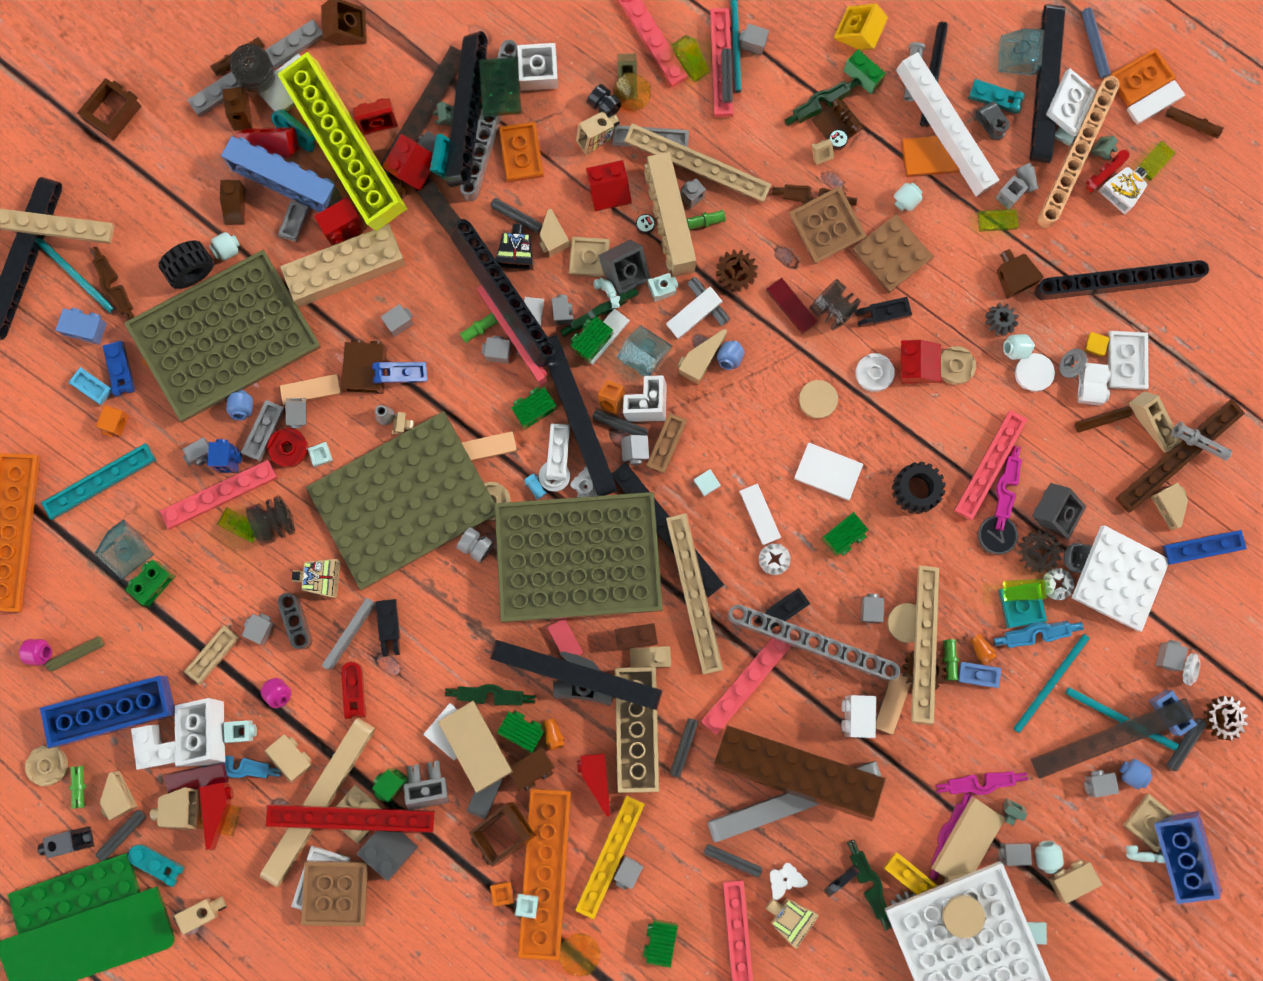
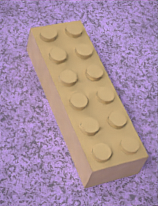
M666 152L648 156L647 164H644V176L646 183H649L648 192L650 200H653L654 218H657L658 235L662 236L661 247L663 254H666L667 260L665 263L667 271L671 272L672 277L695 273V252L671 154Z
M387 224L378 231L372 230L280 267L293 301L298 307H302L404 267L406 264L390 225Z
M656 667L615 668V676L656 688ZM616 698L618 793L659 792L657 710Z

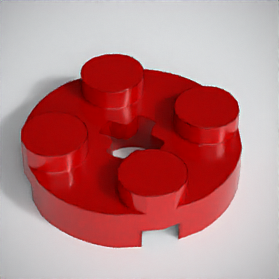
M293 428L274 432L267 444L271 460L282 467H296L305 459L308 452V442L305 437ZM292 443V450L285 453L283 445Z

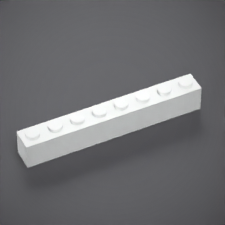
M917 52L903 60L896 69V72L939 140L959 167L960 173L974 195L977 197L992 188L999 181V178L920 54Z

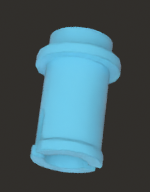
M532 474L524 480L526 482L525 486L529 487L535 499L538 500L545 496L547 492H545L538 481L539 477Z

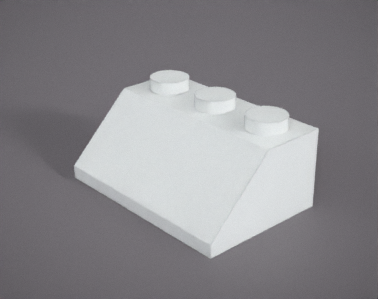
M206 698L175 705V766H206L225 762L224 702Z

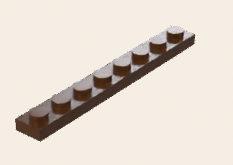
M1230 399L1196 429L1199 430L1201 435L1214 441L1241 418L1245 412L1233 399ZM1182 440L1115 499L1128 513L1132 512L1203 449L1196 445L1189 446L1186 444V441Z

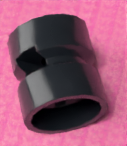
M603 84L595 87L586 101L594 110H598V113L604 112L608 118L615 115L622 106V101L615 94L611 96V91Z

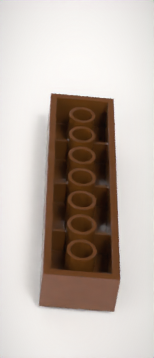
M728 725L714 762L715 769L870 822L875 817L886 779Z

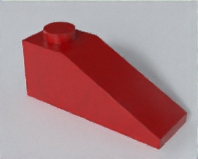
M295 127L253 128L235 133L236 138H244L255 147L256 145L261 146L267 153L272 155L275 153L281 155L282 158L292 157L293 153L299 150Z
M605 753L581 755V760H577L578 773L582 772L584 781L605 815L611 816Z
M227 783L199 787L206 850H215L231 807L233 789Z

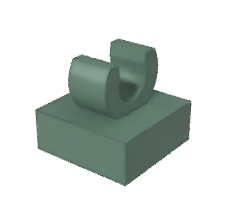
M443 101L438 103L437 110L433 112L434 115L439 116L435 124L440 126L445 124L451 127L454 107Z
M1115 136L1100 137L1090 152L1094 156H1102L1103 159L1110 160L1112 157L1109 153L1117 152L1115 145L1118 140Z
M1008 798L1005 799L1003 803L1004 811L1006 812L1004 816L1005 822L1013 826L1017 818L1024 821L1027 816L1025 807Z

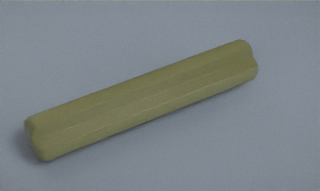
M95 637L47 661L46 667L49 671H55L103 647L105 643L102 637Z

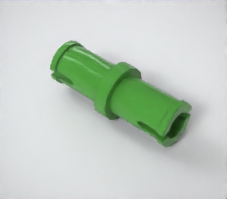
M720 210L709 214L705 212L700 216L686 218L688 228L691 230L703 226L707 228L712 224L725 222L726 218L724 211Z
M491 312L480 321H474L472 326L459 334L467 344L479 334H485L484 331L499 322Z
M943 640V663L947 666L945 668L947 673L945 681L958 680L957 662H959L956 653V640Z
M84 766L70 767L71 786H69V790H71V809L85 808L84 789H86V784H84Z

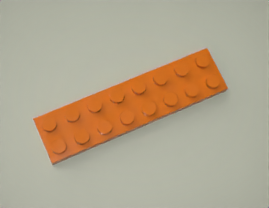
M0 453V612L22 613L40 462L39 455Z
M530 789L528 824L536 836L526 843L523 894L539 896L536 918L521 917L518 958L560 961L571 791Z

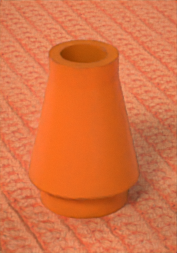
M981 634L970 639L977 658L983 665L997 658L996 651Z
M555 719L544 721L545 744L549 750H556L565 746L563 742L565 739Z

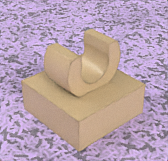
M830 139L826 141L821 140V143L816 145L812 144L813 158L817 165L834 158L833 143Z
M397 412L394 417L392 434L401 435L404 430L413 429L414 421L405 420L406 413Z

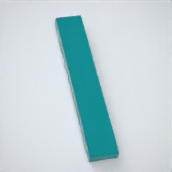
M145 443L46 499L41 504L49 519L54 520L157 460L149 445Z

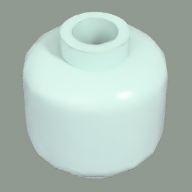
M905 183L894 194L896 200L894 204L901 211L904 209L912 211L922 201L921 194L923 192L914 183Z
M223 232L211 239L209 247L216 259L220 258L222 261H226L238 254L237 246L240 244L235 235L230 236L227 232Z
M1027 334L1010 335L1004 342L1003 350L1012 360L1027 359L1034 350V342Z
M1054 841L1040 842L1039 846L1035 848L1037 867L1044 870L1045 873H1056L1064 865L1062 849Z

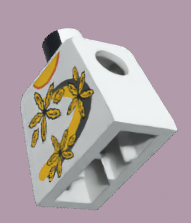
M1126 167L1108 180L1098 192L1126 215L1147 187V183L1143 180L1147 172L1142 167H1137L1135 171Z

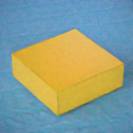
M1090 332L1084 351L1103 357L1110 338Z

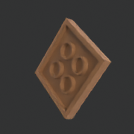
M840 186L789 212V216L815 264L867 237Z
M897 214L852 249L853 253L888 293L893 291L934 257Z
M306 860L304 865L301 925L365 926L368 864L363 861Z

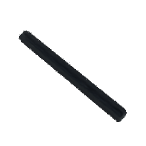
M942 21L937 25L929 69L937 83L948 29V23ZM922 113L920 126L929 127L930 124Z

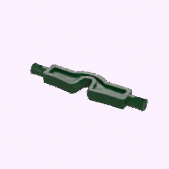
M855 78L849 83L843 81L829 90H821L813 94L808 102L793 110V115L784 119L785 125L788 127L796 121L802 123L820 114L822 111L820 102H825L831 107L834 106L833 101L837 98L842 100L849 96L851 89L860 85L859 80Z
M634 287L630 291L618 295L620 296L619 305L622 306L629 299L639 295L637 289ZM611 300L598 305L585 315L571 322L569 326L560 330L563 337L582 329L584 323L589 318L592 320L595 316L599 317L601 314L612 312L614 308L612 309Z
M486 684L478 688L459 686L458 689H445V692H453L445 693V697H457L459 701H474L479 704L486 703L489 692L494 694L495 705L535 704L536 701L528 700V698L536 699V695H524L523 691L504 690L502 687L494 684Z
M855 839L851 840L847 844L852 853L850 855L851 862L860 871L856 875L858 882L861 884L868 881L873 882L872 888L865 891L864 896L871 906L875 917L880 919L884 931L888 930V928L891 929L892 925L884 909L887 908V905L882 896V882L879 876L871 870L864 852L859 851Z

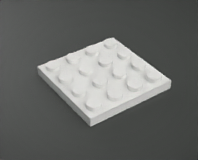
M1100 526L1072 599L1138 632H1142L1168 567V559L1107 526Z

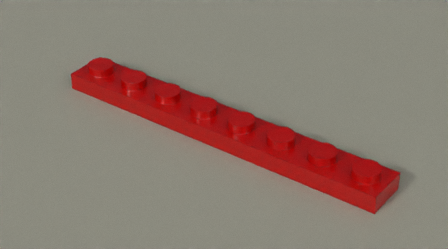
M268 804L266 827L433 833L435 811Z

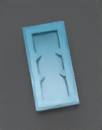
M81 367L68 382L100 405L105 402L112 392L109 386Z

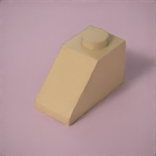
M552 209L547 210L540 233L541 242H539L543 253L547 252L549 257L570 247L569 239Z
M1175 483L1151 496L1171 531L1182 527L1188 503L1185 489L1178 483Z
M670 646L630 649V668H670Z
M120 771L109 773L100 800L101 812L109 820L118 819L138 807Z

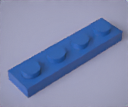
M1242 530L1162 546L1164 555L1168 559V565L1247 549Z

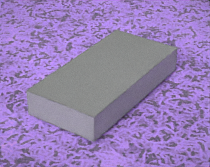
M291 200L278 236L297 243L310 207Z

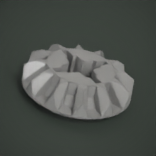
M1078 348L1068 351L1060 361V373L1068 379L1070 377L1076 378L1077 374L1082 375V369L1087 368L1085 363L1089 361L1086 358L1087 354Z

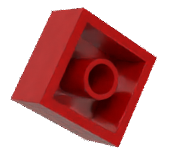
M348 197L314 216L331 246L352 237H357L366 230Z

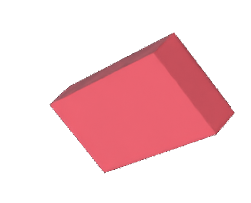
M565 618L547 627L560 653L563 651L579 656L584 654Z

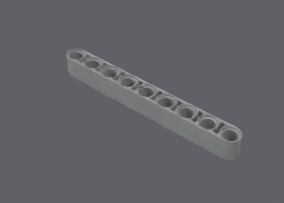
M506 40L501 44L478 121L472 171L478 170L479 172L471 175L469 184L460 185L462 197L466 201H474L479 195L517 66L518 49L517 44L513 40ZM509 50L514 51L511 54L506 53ZM503 67H508V68H509V69L506 70V71H502V70H501ZM498 84H503V85H504V86L501 87V88H497V87H496ZM493 101L499 102L497 105H491ZM489 118L494 119V120H493L492 122H490V123H489V122H486V120L489 119ZM484 135L489 136L486 140L480 139ZM477 153L484 154L482 157L475 156ZM469 187L474 188L472 192H465Z
M735 605L728 611V619L735 625L882 680H894L900 675V668L895 662L743 605ZM734 609H739L742 612L740 620H736L733 617ZM753 616L761 619L759 627H755L752 624ZM773 623L778 624L780 627L778 634L772 633L770 629ZM792 630L799 634L797 641L791 640L789 636ZM811 637L815 638L818 642L816 648L810 647L808 643ZM830 644L836 647L837 651L834 656L828 653V646ZM849 651L855 654V661L853 663L847 660V653ZM867 659H871L874 662L872 670L866 667ZM886 666H890L893 669V674L890 677L885 674Z
M876 761L855 767L882 777ZM784 793L707 822L713 842H718L819 804Z

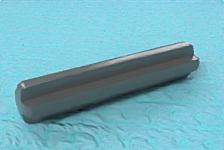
M724 48L721 52L722 102L726 104L732 103L733 100L732 50Z
M494 198L491 202V208L536 233L541 231V222L498 198Z
M697 277L689 280L688 286L697 297L706 290ZM720 305L711 312L722 326L730 320V317Z
M598 409L594 411L593 419L631 435L647 436L648 429Z
M689 718L687 720L670 771L672 776H681L698 725V721Z
M1197 718L1195 720L1197 726L1187 732L1177 750L1166 764L1170 770L1178 771L1207 727V723L1202 719Z
M136 810L98 850L96 857L101 861H105L146 818L145 813L141 810Z
M710 844L706 845L704 850L706 856L757 878L761 875V866Z

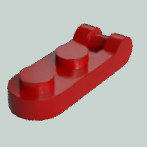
M1127 150L1119 151L1113 158L1112 164L1106 163L1099 170L1101 173L1097 177L1093 175L1086 182L1088 185L1086 187L1087 191L1091 194L1127 161L1130 156Z
M347 662L341 669L345 719H352L353 716L363 718L366 717L363 670L360 664ZM351 702H357L358 708H351Z

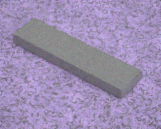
M618 125L614 128V146L634 147L624 142L631 126ZM642 127L688 147L689 130Z
M369 598L365 599L321 666L327 670H333L375 607L376 603Z

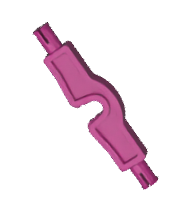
M1019 446L1012 447L1011 456L1006 459L1003 476L996 485L998 501L994 516L998 518L995 529L999 531H1004L1005 521L1010 518L1016 494L1008 491L1005 486H1017L1019 483L1022 459H1019L1021 449Z
M1013 771L985 773V784L981 787L977 776L969 775L950 779L945 784H936V788H943L936 789L937 793L949 791L950 794L971 792L973 794L985 795L993 792L996 788L1015 786L1016 782L1028 781V777H1023L1027 776L1026 772L1014 774Z
M965 793L961 804L957 803L949 821L941 827L937 838L938 847L931 861L932 865L946 843L948 835L954 829L968 802L973 797L972 795ZM932 869L929 878L937 881L939 873Z

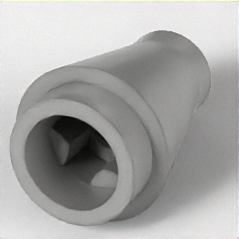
M1031 163L1016 169L1017 177L1024 180L1029 187L1027 189L1028 193L1039 189L1034 166L1032 167Z
M379 405L375 409V418L379 424L388 425L394 420L395 413L392 408Z

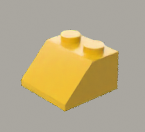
M877 3L848 6L834 35V39L856 49H874L888 16Z

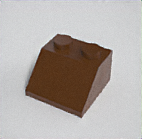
M328 0L321 5L323 41L338 46L367 43L364 7L345 0Z

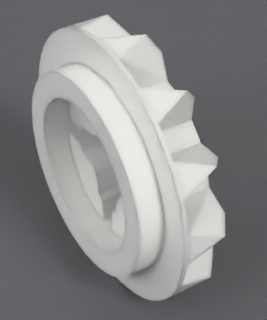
M547 463L541 467L539 481L542 487L548 491L558 492L569 483L570 472L568 467L566 481L555 480L552 484L551 480L546 479Z
M772 543L761 550L759 564L766 573L779 575L788 569L791 557L788 549L781 544ZM771 554L774 556L781 554L778 559L779 564L776 562L768 564L772 559Z
M1055 568L1049 570L1044 575L1042 587L1050 598L1062 600L1072 594L1075 588L1074 578L1071 577L1068 571L1062 568ZM1063 579V588L1059 587L1054 590L1056 586L1055 580Z
M1193 653L1187 657L1182 675L1183 682L1189 686L1196 682L1200 671V659H1198L1197 654Z

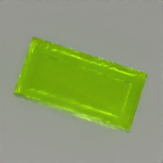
M1161 140L1138 167L1146 170L1147 175L1145 178L1151 181L1176 152Z
M1017 209L979 211L977 213L979 232L1018 229Z
M1045 579L1003 581L1005 601L1047 599Z

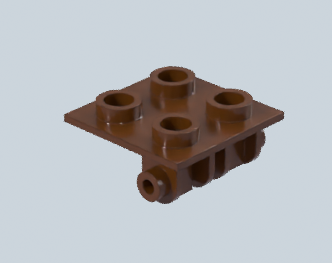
M839 98L833 101L834 106L829 107L812 119L813 123L827 140L834 130H843L847 134L848 139L864 129V126L843 100H839Z

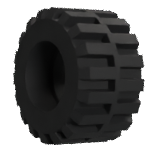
M193 240L178 244L167 251L159 261L158 267L171 287L182 289L203 280L212 271L214 261L202 243Z
M914 462L904 467L894 478V484L892 485V490H894L892 495L893 498H897V505L901 504V509L904 511L907 509L909 510L908 513L912 514L914 512H917V514L928 512L937 506L943 499L942 496L945 495L943 488L946 487L945 482H942L943 475L937 473L940 471L938 468L933 469L932 464L925 465V462H919L918 464ZM911 478H920L925 481L928 486L926 498H917L911 494L908 486Z

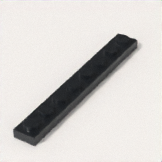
M626 462L611 473L613 479L625 494L649 492ZM654 498L657 534L674 554L666 520L670 516ZM695 549L705 594L709 598L724 584Z

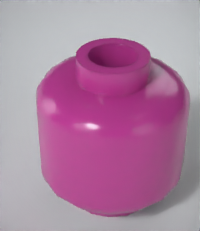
M27 639L19 648L20 659L27 665H43L52 655L49 643L43 639Z
M279 678L266 681L261 689V697L272 708L283 707L288 703L292 695L291 689Z

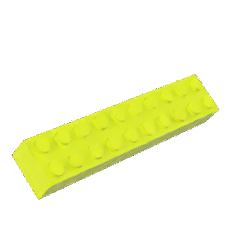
M306 52L277 74L366 224L375 231H378L406 211L407 207L318 61Z

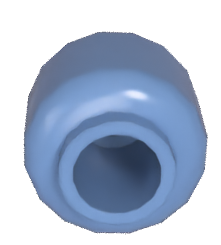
M734 340L726 341L718 351L717 361L726 370L736 369L740 366L745 351L739 342Z
M246 391L233 392L228 396L226 411L232 419L241 421L252 414L253 398Z
M1132 759L1129 762L1124 761L1119 769L1122 772L1121 780L1134 789H1145L1153 777L1150 774V767L1137 759Z

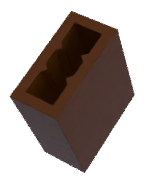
M361 340L345 342L341 388L344 392L384 393V383L374 384L375 370H372V363L386 362L387 348L382 342L370 341V343H363Z

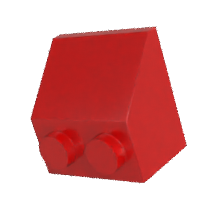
M381 98L369 104L362 103L353 108L355 122L363 136L398 127L390 98Z
M401 134L382 168L400 180L421 190L431 173L430 167L433 152L410 137Z
M623 160L586 168V177L595 212L632 204Z
M901 340L902 384L941 383V344L925 340Z

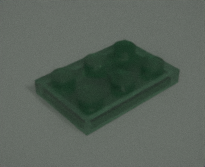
M517 57L479 60L483 116L522 114Z

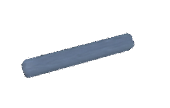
M1091 7L1085 8L1081 14L1100 78H1106L1111 72L1093 9Z

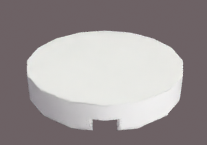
M871 353L862 358L856 367V379L859 385L870 392L885 390L892 383L895 376L893 364L882 354Z
M1033 353L1027 359H1020L1015 368L1016 381L1020 387L1030 392L1043 391L1054 380V366L1042 354Z

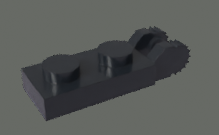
M908 297L871 304L869 307L855 310L856 316L871 313L872 317L859 321V327L881 324L912 316Z
M798 588L767 609L764 614L787 621L810 605V602L800 588ZM758 617L754 622L756 624L761 623V619ZM773 623L770 629L774 628L775 626L778 627L779 625Z
M397 599L376 601L382 656H388L387 641L393 640L394 654L400 655L399 639L401 638Z

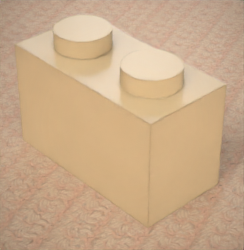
M284 734L265 750V754L292 784L311 768L309 763L311 759L304 751L300 753L296 748L298 746L297 742L291 736L287 738Z
M1082 859L1076 860L1070 864V868L1066 870L1063 868L1059 869L1056 873H1053L1052 877L1048 878L1060 902L1067 904L1102 886L1091 862L1082 861Z

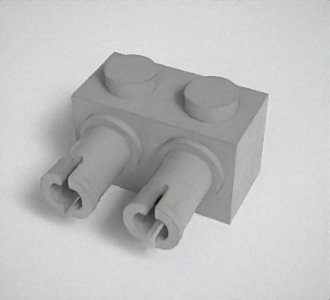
M434 761V768L432 762L427 763L429 780L421 781L420 765H413L414 772L411 765L406 767L409 784H404V793L408 810L449 803L447 782L445 777L441 778L439 761Z

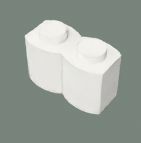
M1085 363L1087 368L1082 369V375L1079 374L1077 401L1081 404L1101 406L1108 401L1110 396L1107 382L1111 379V371H1109L1108 365Z

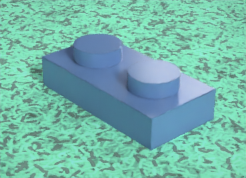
M960 662L957 682L999 688L1001 668Z

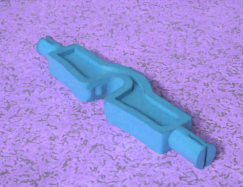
M1068 621L1052 624L1035 622L1029 624L1024 629L1005 632V637L993 638V644L995 647L1007 645L1009 648L1034 645L1038 632H1041L1042 639L1045 642L1070 637L1072 632L1084 630L1082 622L1070 624Z
M225 756L224 763L227 776L242 778L249 775L261 778H268L269 776L280 778L282 776L280 774L281 771L278 768H272L271 764L243 758L239 768L236 770L234 769V757Z

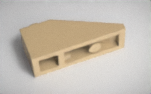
M723 329L688 352L686 358L682 356L677 365L679 367L678 374L699 385L724 341L727 330Z
M1144 391L1129 402L1136 418L1164 453L1169 452L1181 442L1180 438H1173L1171 436L1174 426L1159 395Z

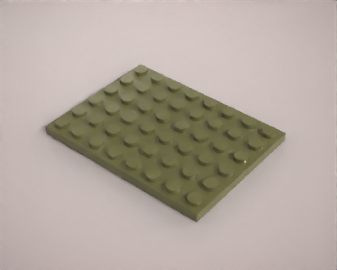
M264 250L124 323L181 423L227 399L233 392L244 390L321 348Z
M444 411L306 487L360 590L366 589L463 535L469 527L475 528L495 516V502Z
M654 492L495 503L501 623L663 611Z

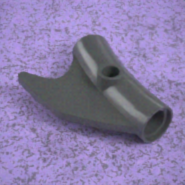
M563 651L560 653L568 662L601 671L589 659ZM560 680L553 681L554 699H580L608 706L611 705L612 696L589 689L583 692L579 686Z

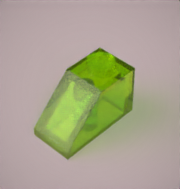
M685 35L671 44L677 59L694 82L710 72L696 39Z
M227 507L217 523L220 527L251 543L259 536L262 525Z

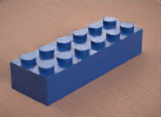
M160 675L41 707L40 712L47 747L58 748L175 716V707L168 676Z

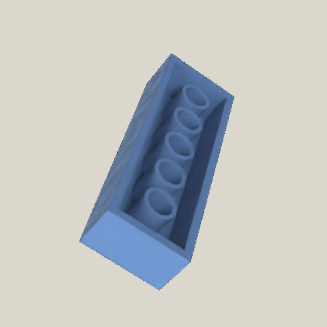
M232 136L221 154V157L231 171L294 201L308 205L315 211L322 212L342 200L338 192L339 190L332 180L328 178L322 179L309 169L305 171L292 161L288 163L278 154L273 153L271 155L261 146L256 145L254 147L244 138L239 137L237 139Z

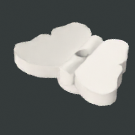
M585 467L570 484L577 491V498L598 496L588 469Z
M785 863L782 869L770 871L772 898L774 900L780 899L786 889L790 890L792 886L800 888L808 884V881L790 863Z

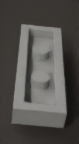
M265 400L241 451L243 455L261 461L267 449L268 440L275 432L285 411L284 407Z

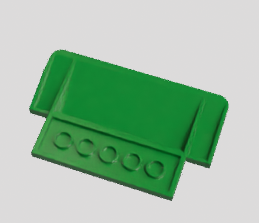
M128 853L7 894L18 935L0 941V959L9 981H77L166 950L174 944L175 936L158 886L140 892L134 867L129 862Z

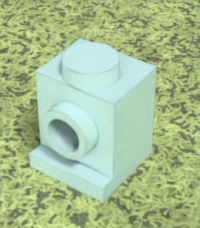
M670 273L654 279H648V288L654 302L676 295L678 283L675 276L671 277ZM667 283V286L662 287L660 284Z
M253 720L224 722V743L253 741V737L257 735L256 724H253ZM241 728H245L244 735L240 734Z

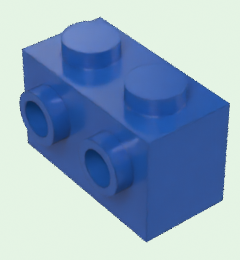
M216 439V442H209L208 466L218 473H238L239 464L242 462V453L233 446L234 444L229 443L228 440Z

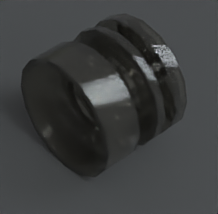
M244 44L233 51L230 58V68L238 84L244 90L251 93H261L272 86L275 80V69L268 53L262 47L255 44Z
M838 279L833 281L809 308L818 317L825 313L829 314L824 323L828 324L834 319L835 321L830 326L833 331L844 325L856 313L861 303L858 298L850 303L854 297L853 293L845 298L842 296L847 287Z
M280 495L273 498L274 503L271 499L266 500L267 510L260 503L246 509L251 529L261 546L275 542V532L281 538L286 537V532L289 535H293L296 532L292 513Z

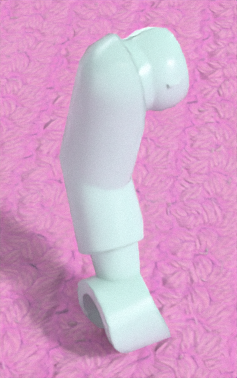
M604 278L595 279L593 282L594 288L606 292L611 300L612 309L619 308L620 296H616L617 294L612 282Z
M1126 846V856L1131 860L1165 863L1162 851L1157 852V854L1138 852V846Z

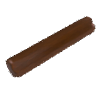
M1129 406L1078 421L1075 423V428L1080 433L1130 417L1132 411Z

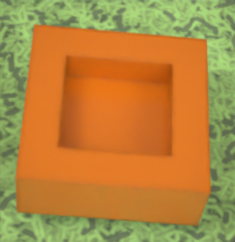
M511 881L490 885L493 907L514 903Z

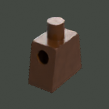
M242 87L223 89L225 114L233 130L253 129L249 95Z
M1010 249L1000 254L1004 264L997 269V274L1007 299L1038 284L1044 278L1026 254L1015 258Z

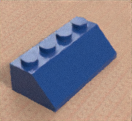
M1199 811L1180 813L1155 822V829L1177 904L1220 899L1222 889Z

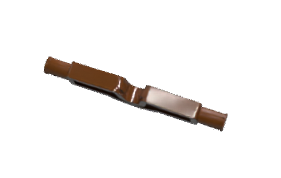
M785 184L784 188L772 187L771 194L783 195L785 200L799 201L806 204L816 199L811 196L810 186ZM821 188L819 190L818 197L831 190ZM846 196L849 204L856 206L857 197Z
M93 247L94 250L91 248L90 252L94 257L92 262L100 276L99 282L102 291L113 300L118 312L121 315H125L127 321L130 318H134L131 312L133 306L129 301L125 288L122 285L110 287L118 279V275L111 267L108 259L101 255L98 247Z

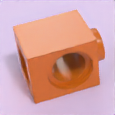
M606 380L598 393L600 408L618 414L624 404V386Z
M104 405L95 427L102 430L101 434L108 437H113V435L121 437L129 415L121 410Z

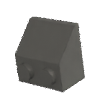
M628 240L598 255L602 271L606 278L612 282L617 295L627 292L650 279L643 247L632 240Z
M1050 483L1039 505L1035 508L1032 517L1041 526L1069 540L1086 505L1071 488Z
M376 831L357 855L385 880L389 881L419 846L401 831Z

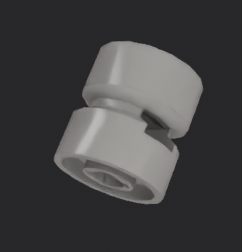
M469 527L458 542L457 549L464 554L470 553L472 559L482 563L494 542L486 536L480 537L478 531Z

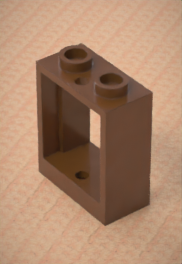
M105 78L77 113L85 122L114 141L142 106L138 103V97L131 91L125 92L115 80L111 82ZM114 91L127 100V102L107 125L95 117L93 113L110 92Z
M514 802L506 803L469 832L473 845L481 850L483 860L486 864L491 865V867L502 863L536 836ZM506 815L521 839L498 856L482 832Z

